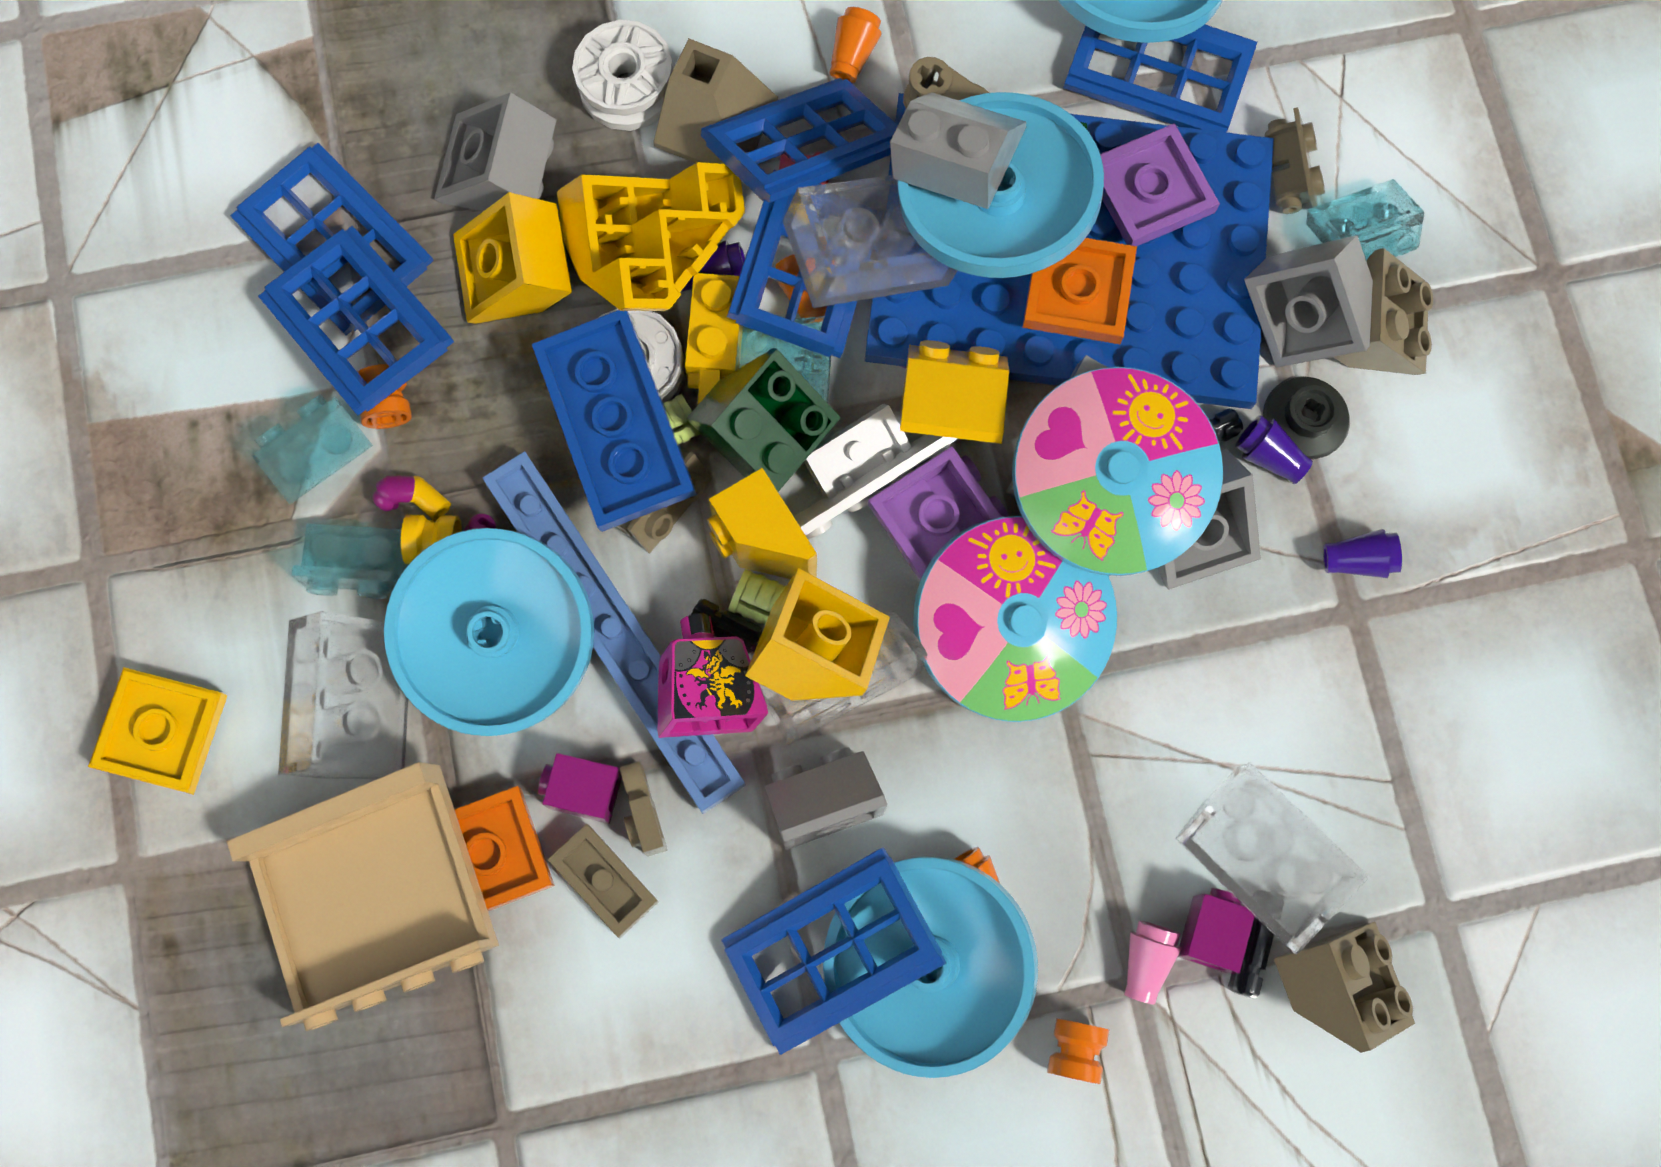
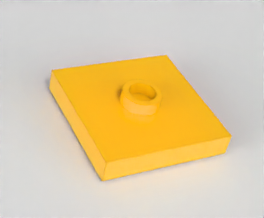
M123 667L88 767L194 795L228 695Z

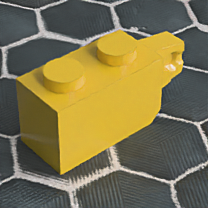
M698 273L693 277L685 368L688 388L699 389L698 404L718 381L740 367L743 326L735 323L736 320L727 317L739 276Z

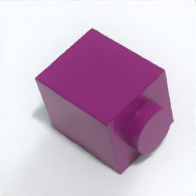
M556 753L554 764H546L543 769L538 794L544 795L542 804L550 810L610 824L622 775L618 767Z
M1211 888L1210 895L1200 894L1193 896L1179 945L1182 949L1178 957L1224 973H1240L1256 910L1241 906V896L1217 888Z

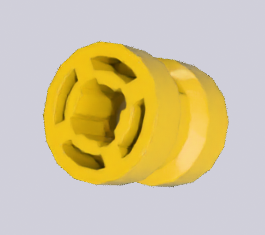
M405 515L401 528V554L404 563L410 564L423 550L435 542L462 532L460 517L441 515L434 522L433 520H428L424 515Z

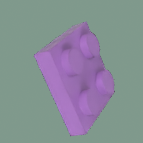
M1175 123L1100 154L1104 170L1102 200L1127 245L1139 246L1214 214L1220 205Z

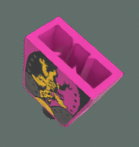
M692 614L682 618L680 625L683 639L671 641L659 660L658 737L753 732L767 716L768 709L759 683L745 676L751 660L744 641L739 637L714 638L711 617L708 614Z

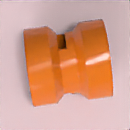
M372 365L357 372L368 384L389 368V365ZM407 384L402 385L367 412L365 410L360 414L362 425L372 429H388L409 422L412 418L410 403L403 397L402 393Z
M1056 1018L1054 1036L1058 1040L1057 1047H1061V1053L1055 1052L1049 1057L1047 1073L1101 1084L1103 1067L1099 1061L1094 1060L1095 1055L1100 1056V1051L1107 1046L1110 1030Z

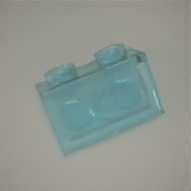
M1392 179L1308 209L1306 225L1322 243L1358 235L1366 260L1374 250L1385 248L1397 257L1414 251L1419 247L1424 211Z
M319 394L296 410L302 419L286 430L278 423L254 440L260 448L254 451L251 456L289 504H292L373 446L336 396L326 401Z
M307 524L301 566L294 565L292 567L291 576L306 587V592L315 595L335 596L338 593V589L357 590V595L361 597L386 599L408 566V564L404 563L401 554V529Z

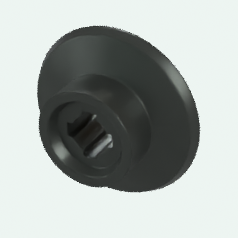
M1300 376L1281 382L1269 393L1263 408V417L1268 421L1275 419L1299 449L1310 459L1323 458L1336 451L1346 439L1350 427L1349 410L1341 394L1330 384L1314 377ZM1304 406L1313 412H1317L1318 417L1316 421L1303 416L1302 410Z

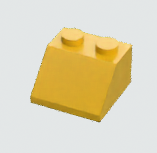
M508 192L453 234L467 323L477 324L543 312L572 293L556 203Z
M933 340L921 341L920 346L909 345L901 402L900 431L1002 444L1009 378L1007 357L999 356L1000 352L996 349L981 346L971 347L969 352L949 350L950 346L948 344Z
M763 468L709 498L712 514L711 517L706 519L711 529L709 534L724 559L732 555L740 568L791 579L798 568L817 578V553Z
M798 568L771 609L745 676L792 701L862 696L868 688L890 617Z

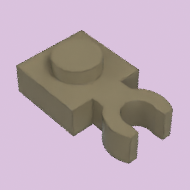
M638 761L619 767L632 815L624 817L626 831L632 848L641 845L642 851L646 856L668 851L643 765Z

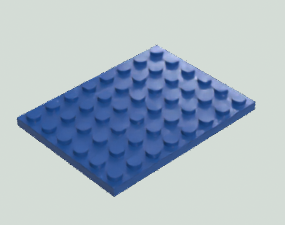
M899 93L895 118L897 125H899L906 111L903 103L904 93ZM1071 114L1079 122L1087 123V131L1095 141L1100 154L1169 126ZM1177 127L1220 205L1214 214L1137 246L1126 325L1121 344L1022 328L1031 274L1007 278L975 276L950 268L928 254L913 238L903 219L899 204L897 180L893 179L892 160L890 157L865 362L906 367L909 345L920 346L921 341L933 340L948 344L950 346L949 350L969 352L971 347L976 346L996 349L1000 352L999 356H1005L1008 359V380L1059 386L1069 380L1077 364L1087 355L1108 368H1135L1157 374L1179 386L1196 403L1252 409L1257 402L1261 325L1244 279L1266 259L1274 138ZM1102 200L1098 217L1086 238L1127 245Z

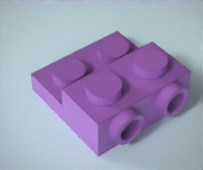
M953 446L868 500V506L920 581L932 558L955 535L982 521L1009 517L1000 500L996 496L988 498L978 482L981 481V475L972 460L966 455L960 458Z

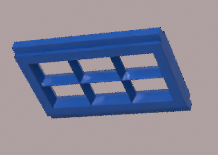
M1204 24L1201 28L1188 35L1170 40L1187 46L1181 66L1144 54L1148 43L1137 42L1135 50H1131L1100 40L1099 36L1101 33L1085 25L1064 83V89L1169 124L1175 123L1178 127L1227 132L1256 49L1257 41ZM1095 49L1131 60L1124 80L1088 69ZM1197 50L1233 61L1226 81L1190 69ZM1140 64L1177 76L1170 96L1133 84ZM1187 79L1223 91L1216 111L1180 99Z
M838 78L701 128V137L706 141V146L762 201L766 200L768 203H771L891 155L890 141L898 125L847 79L842 80ZM841 104L851 112L849 115L830 122H826L817 114ZM801 119H805L813 127L788 138L777 130V128ZM861 124H864L873 132V134L850 143L839 134ZM761 134H764L773 142L748 153H745L736 145ZM822 139H826L835 147L809 159L798 149ZM783 154L795 163L770 174H766L757 165Z
M319 143L312 148L309 146L240 203L236 207L237 210L230 215L283 272L305 257L295 245L316 228L327 240L335 235L323 221L342 205L369 231L363 236L369 244L374 239H377L399 261L401 265L393 272L406 286L425 272L427 266L434 261L427 251ZM310 173L335 197L332 202L316 215L291 190ZM282 196L308 220L289 238L263 213ZM343 256L322 273L328 279L348 261ZM315 279L301 288L320 310L333 301ZM371 290L356 304L350 303L349 305L366 322L386 304ZM341 310L330 318L345 336L352 330H357Z
M820 183L771 203H768L766 200L763 201L727 317L736 320L735 323L821 355L827 357L832 355L841 358L882 210L874 208L875 205ZM793 197L818 206L810 235L784 225ZM827 210L852 219L844 247L819 238ZM781 236L806 245L797 276L772 267ZM815 249L840 258L832 289L807 280ZM768 278L794 287L785 318L759 309ZM803 291L829 300L820 331L794 322Z
M353 225L347 230L341 229L264 287L265 291L258 295L357 416L365 410L368 412L447 352V347L454 343L451 336ZM344 256L362 279L340 294L322 272ZM315 279L333 301L313 316H310L293 294ZM372 288L391 311L371 327H368L349 304ZM341 310L361 334L338 350L319 326ZM397 321H400L420 343L399 360L392 355L378 338L380 334ZM370 343L389 365V368L367 384L347 359Z
M884 847L721 939L726 948L724 950L772 1045L776 1046L780 1055L946 964L937 941L891 856L889 857ZM881 883L895 910L858 930L844 904ZM835 910L848 936L811 957L797 930ZM901 920L914 947L877 967L864 939ZM788 936L801 963L765 982L752 956ZM854 946L867 973L830 993L816 966ZM807 972L820 999L783 1018L770 992Z

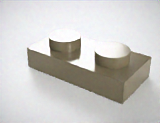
M587 823L547 859L618 938L625 935L659 902Z

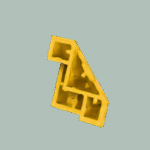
M696 162L670 179L581 174L557 191L563 242L580 280L620 311L669 310L681 296V290L692 276L698 274L716 251L718 243L728 230L733 228L745 214L741 179L725 164Z

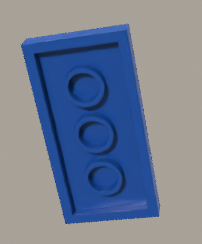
M617 310L532 344L594 520L601 532L697 495L628 311Z

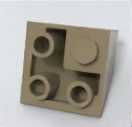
M688 38L668 80L653 142L654 147L694 163L724 164L706 146V141L701 137V128L778 100V96L733 55ZM763 134L736 145L745 153L756 150Z
M1385 248L1374 250L1366 260L1373 280L1370 347L1366 351L1335 356L1334 358L1349 368L1411 375L1426 374V359L1432 348L1431 336L1428 331V310L1433 306L1432 289L1428 282Z
M1375 921L1300 946L1274 958L1293 1011L1360 1053L1371 1051L1415 1024L1412 1016L1413 1006L1411 998L1406 989L1400 986L1392 965L1390 945L1386 938L1380 934Z

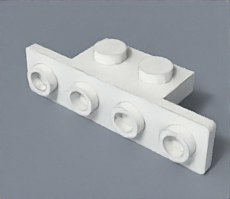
M882 404L819 443L804 461L824 498L800 512L794 518L807 539L814 538L832 526V518L845 510L854 512L868 505V500L874 496L873 492L888 483L891 486L915 470L914 466L929 457L933 459L952 446L955 449L957 446L955 441L959 438L924 434L909 443L904 432L900 431V424L890 406Z

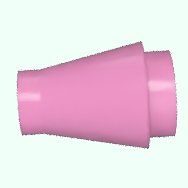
M1145 921L1138 922L1136 932H1130L1125 996L1155 1005L1158 993L1182 949L1177 945L1180 937L1179 932Z

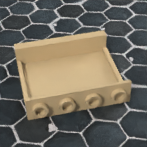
M422 762L415 763L227 841L232 861H249L295 1012L280 1019L282 1027L304 1023L306 1031L323 1027L338 1020L336 1010L351 1004L353 1005L354 1012L376 1006L387 1000L384 991L399 985L402 986L403 992L426 986L435 982L434 971L449 965L452 973L471 968L484 962L482 952L499 946L440 765Z

